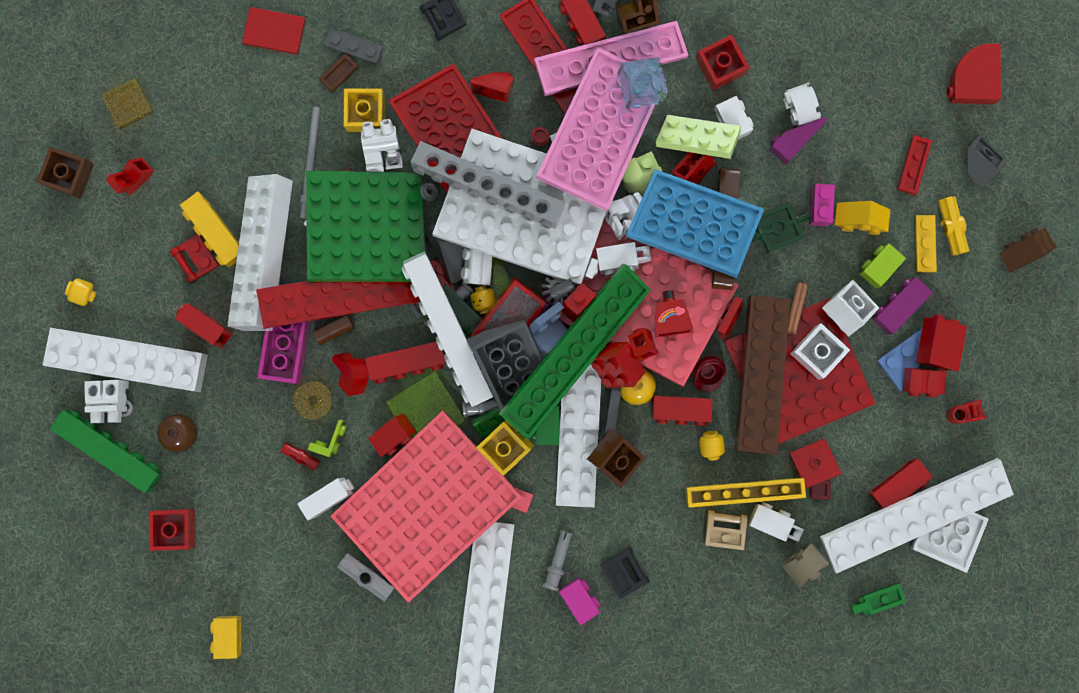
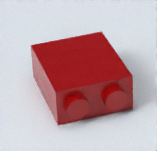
M186 303L177 310L175 319L213 346L223 348L233 334L228 328L194 305Z
M934 314L933 317H924L916 363L945 371H959L967 326L959 324V320H945V316Z

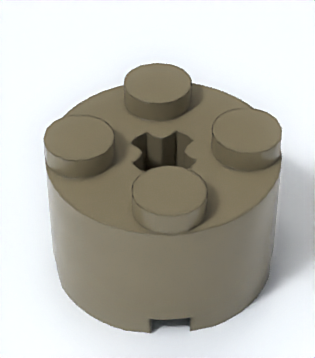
M807 542L800 546L798 551L791 557L788 556L781 566L798 588L807 583L808 579L811 581L815 580L820 575L819 570L827 567L829 562L814 544Z

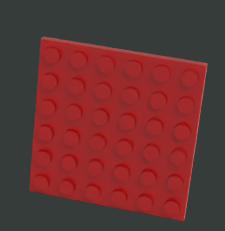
M830 298L802 309L796 334H787L778 444L876 404L845 332L839 328L836 322L822 308ZM821 323L850 351L824 379L818 380L790 353L816 325ZM744 333L724 341L739 379L741 378Z

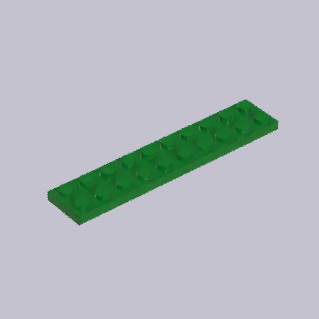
M622 264L504 406L499 415L525 439L529 440L651 289L626 264Z

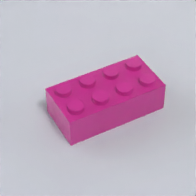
M311 321L273 327L272 331H265L257 378L301 385Z

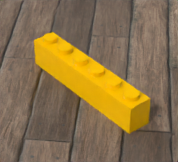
M804 478L684 487L685 503L688 508L806 498Z

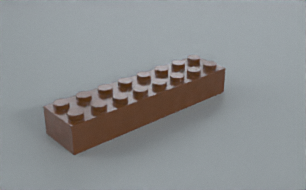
M751 295L747 299L734 451L777 455L790 299Z

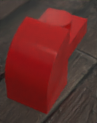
M140 157L129 160L121 172L108 175L105 181L118 194L126 192L128 195H131L150 178L154 170Z
M349 352L333 355L332 362L342 372L338 386L347 396L363 394L368 383V369L363 358L355 359Z

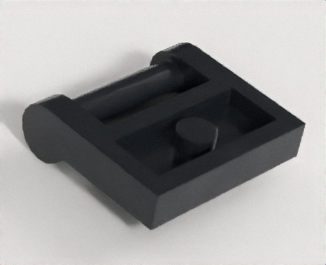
M430 0L419 8L433 28L437 41L467 25L454 0ZM436 7L446 28L441 29L431 9Z
M631 547L601 563L604 572L620 599L650 582L634 558ZM625 557L638 579L635 583H633L621 562Z

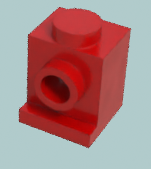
M638 328L628 335L634 356L639 360L643 361L659 354L651 331L648 329Z

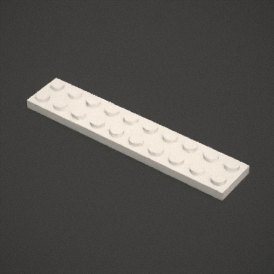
M996 458L822 535L820 538L833 571L837 574L1014 494L1002 462Z
M495 522L473 542L454 693L494 692L514 524Z

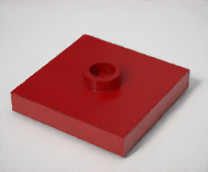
M826 439L789 453L799 477L804 478L805 489L842 474Z

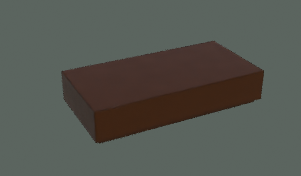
M345 53L319 80L333 93L359 66Z

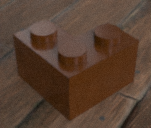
M633 0L632 3L615 8L618 24L624 34L660 23L657 0Z
M1035 228L1021 236V241L1015 243L1013 240L1004 245V250L999 254L1011 273L1044 257L1057 248L1046 228L1041 230Z

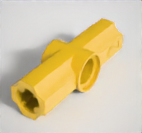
M951 196L939 200L938 205L942 216L941 226L944 227L945 233L943 235L947 236L951 255L955 256L969 252L965 235L966 222L964 217L960 216L956 197Z

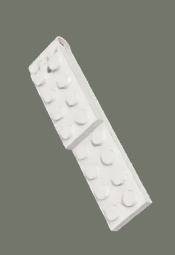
M591 364L561 399L556 492L557 506L595 508L596 467L587 458L598 446L601 379Z

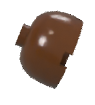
M181 414L166 417L162 420L157 430L158 441L162 447L177 453L187 451L192 447L198 435L197 426L193 420Z

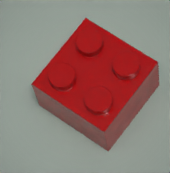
M733 35L698 51L695 58L712 91L746 75L750 68Z
M628 342L607 343L591 363L592 368L597 372L606 388L634 387L646 372L639 359L634 356Z
M195 509L149 511V551L188 550L195 548Z

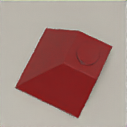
M502 71L501 73L494 72L472 78L470 83L473 93L508 103L515 80L510 73Z

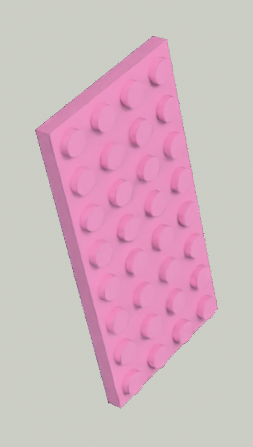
M597 47L536 179L604 211H608L666 79Z

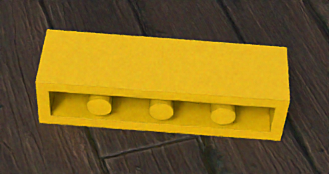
M196 192L180 204L183 209L181 213L188 221L191 220L193 222L194 231L199 236L202 235L205 238L204 244L210 251H215L217 254L215 258L220 265L231 267L237 262L239 242L200 192Z

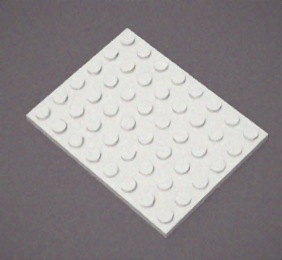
M471 129L461 156L462 159L565 202V208L556 228L547 229L539 224L540 222L535 220L528 221L522 218L521 214L516 212L509 213L500 205H490L485 201L486 199L479 196L474 198L468 195L465 190H455L450 187L432 235L563 281L571 278L572 282L579 286L586 272L606 211L536 179L547 155L546 153ZM467 176L464 179V181L466 182H472L474 180L472 176ZM484 184L482 188L484 190H490L492 188V185ZM504 191L500 196L507 198L510 196V193ZM521 199L518 201V203L522 206H525L529 203L526 199ZM544 207L536 209L538 213H545L547 211Z

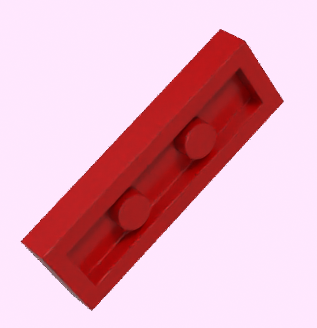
M916 135L912 136L897 187L898 191L914 196L917 195L932 140Z

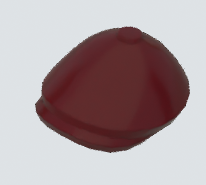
M706 356L698 361L693 371L696 389L712 392L721 385L726 375V365L723 360L716 356Z

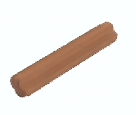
M805 283L797 284L789 314L787 334L795 335L797 332L807 292V284Z

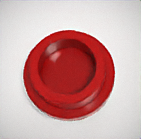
M537 127L532 131L531 141L533 144L544 146L548 143L550 135L545 128Z

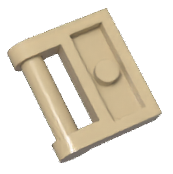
M708 510L704 545L744 550L747 515L720 514ZM714 521L737 523L740 526L739 529H731L713 525Z

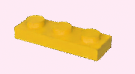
M935 215L915 216L916 272H937Z

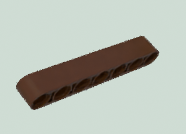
M720 167L717 192L738 199L740 170ZM713 269L712 289L732 290L734 277Z

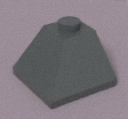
M979 134L968 147V175L973 183L983 187L999 173L1007 159Z

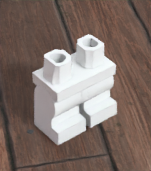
M85 381V412L90 413L91 423H104V413H108L109 423L121 422L122 412H127L125 392L129 388V381Z

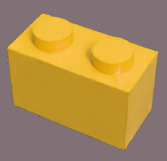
M218 616L214 618L210 625V631L213 634V641L210 646L213 659L240 657L241 616Z

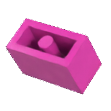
M815 184L811 188L809 225L829 226L833 223L835 185Z
M577 578L561 588L559 593L581 626L600 613L598 608L601 605L595 596L591 598L587 592L590 588L586 581H580Z

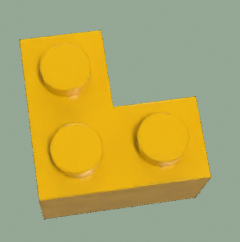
M873 201L837 203L835 226L842 228V231L853 232L854 229H859L861 231H869L868 234L880 235V232H888L891 209Z

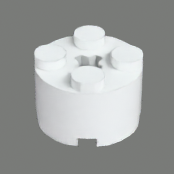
M809 82L786 90V93H784L785 98H783L786 109L790 108L791 110L789 118L792 126L797 125L799 127L821 118V113L816 112L819 104L812 86L809 87Z

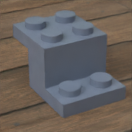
M560 302L534 320L528 327L542 360L568 330L559 320L561 317L559 313L564 308Z

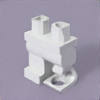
M390 119L380 121L381 128L374 129L373 122L363 123L361 142L367 172H384L382 151H387L385 158L386 170L403 168L402 155L397 150L400 147L396 126L392 125Z
M639 192L619 200H612L608 211H606L604 218L613 230L617 240H621L627 234L643 197Z

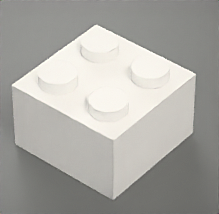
M854 280L839 290L822 307L826 314L848 336L862 327L879 309Z
M820 323L807 334L790 354L820 380L829 374L850 349Z

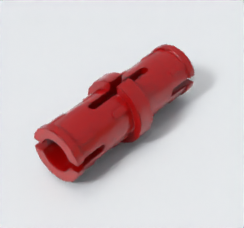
M288 442L281 449V453L295 460V463H300L312 471H315L320 463V460L307 454L304 449L300 450Z

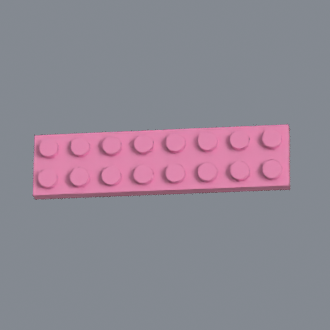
M674 21L534 58V64L544 96L578 88L597 47L643 69L686 59L689 55L678 22Z

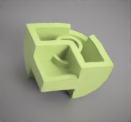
M652 151L630 160L621 180L629 193L639 192L643 196L654 170L662 171Z

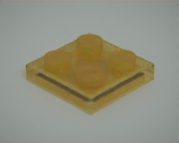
M136 78L102 94L119 129L154 113Z

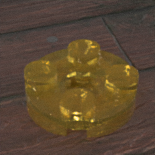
M311 381L301 385L296 390L293 402L300 416L305 419L316 420L323 418L330 412L333 398L331 391L326 385ZM315 395L317 396L318 403L311 406V402L308 399L309 397L313 398Z

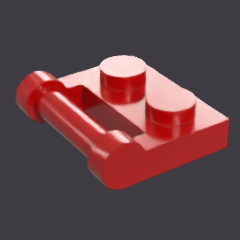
M198 234L169 251L186 274V280L189 284L219 267L210 250ZM183 251H187L199 270L198 272L193 273L181 254Z

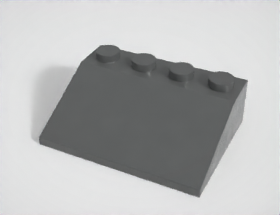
M523 320L483 331L467 339L500 410H502L542 362L541 355L527 324Z

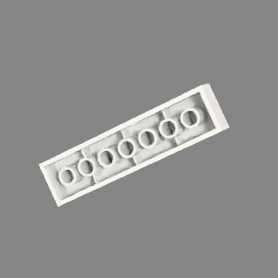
M278 174L248 177L227 327L243 331L273 330V328L263 329L256 289L279 286L293 181Z
M424 251L405 260L402 267L403 274L406 280L411 279L412 281L410 288L415 298L419 296L421 300L419 307L423 315L427 314L429 317L427 320L428 326L432 333L436 332L437 334L435 338L439 349L446 352L444 359L449 369L452 367L454 369L452 372L453 378L457 386H462L460 390L465 403L470 402L471 407L492 398V392L471 351L426 252Z
M50 328L43 366L201 392L208 355Z

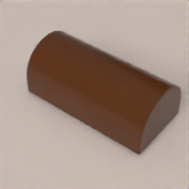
M346 315L314 331L313 335L321 346L355 328L350 317Z

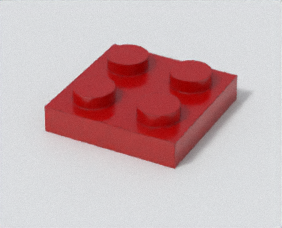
M735 296L733 301L730 300L725 309L727 311L724 318H720L716 326L719 338L727 340L743 309V299Z

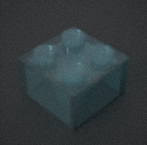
M659 57L621 64L617 75L626 108L663 103L668 94V89Z

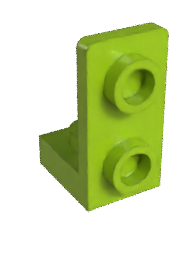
M338 420L329 448L327 447L328 443L317 440L316 443L310 442L308 450L327 457H333V454L336 455L340 448L338 443L339 437L343 436L346 431L345 420Z

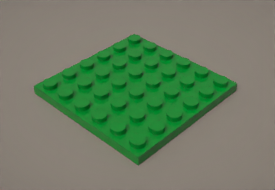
M306 171L307 282H412L411 279L406 280L402 267L405 260L425 251L423 198L420 194L422 175L408 172Z

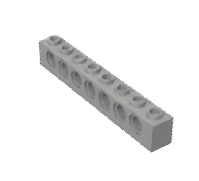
M420 141L411 160V166L416 173L432 176L431 178L439 183H442V181L446 182L455 190H465L468 195L474 198L479 196L486 199L485 201L490 205L496 206L497 204L504 207L503 209L509 213L516 212L521 214V217L528 221L535 220L540 222L539 224L547 229L556 228L565 208V202L422 141ZM431 161L438 162V165L435 167H430L428 164ZM448 169H455L456 173L449 175L446 171ZM467 176L474 178L472 182L464 181ZM484 184H490L492 185V188L490 190H484L482 186ZM506 191L510 193V196L503 198L500 194ZM521 199H526L529 203L525 206H522L518 203V201ZM544 207L547 211L545 213H538L536 209Z

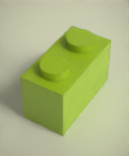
M889 243L885 246L880 245L873 252L875 257L871 261L867 259L861 266L863 270L859 273L876 289L881 287L906 259Z

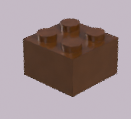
M49 147L36 182L47 188L81 199L94 164L85 158Z
M610 429L587 460L622 488L646 457L624 437Z

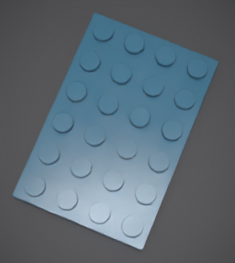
M655 169L626 237L737 278L764 209Z

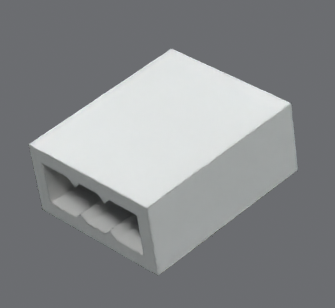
M344 477L337 478L299 502L298 506L307 521L314 519L353 495L352 490L354 486L349 479L345 480Z

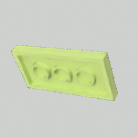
M667 115L657 137L656 147L731 159L741 133V126Z

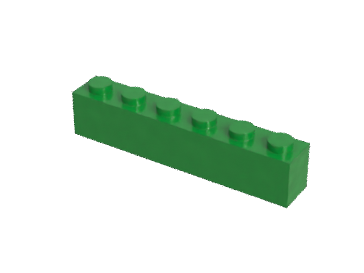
M74 409L62 410L51 426V431L142 492H152L164 474L160 471V466L153 462L149 464L143 460L145 457L136 451L133 453L128 450L129 446L126 443L113 440L111 433L105 430L102 432L98 430L96 423H91L88 419L85 421L81 418L82 414Z

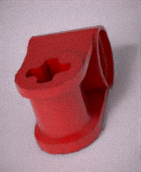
M982 399L949 408L946 412V419L952 424L986 419L987 416L984 415L981 405ZM956 410L960 413L958 420L955 418Z

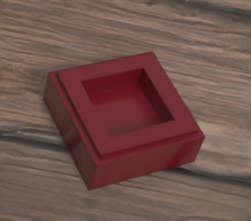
M830 480L810 487V499L830 500Z

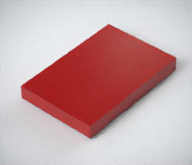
M250 7L242 43L243 45L298 55L306 19L301 16Z

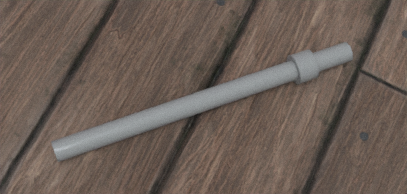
M313 107L303 193L300 195L299 202L301 203V219H306V171H313L320 116L319 107Z

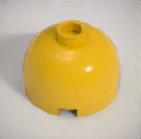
M645 369V374L634 387H621L620 396L624 401L632 405H641L652 399L656 392V381L650 371Z

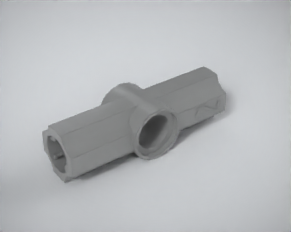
M349 553L346 554L337 567L354 579L359 586L365 587L384 602L394 590V586ZM362 573H369L371 577L370 582L362 580Z

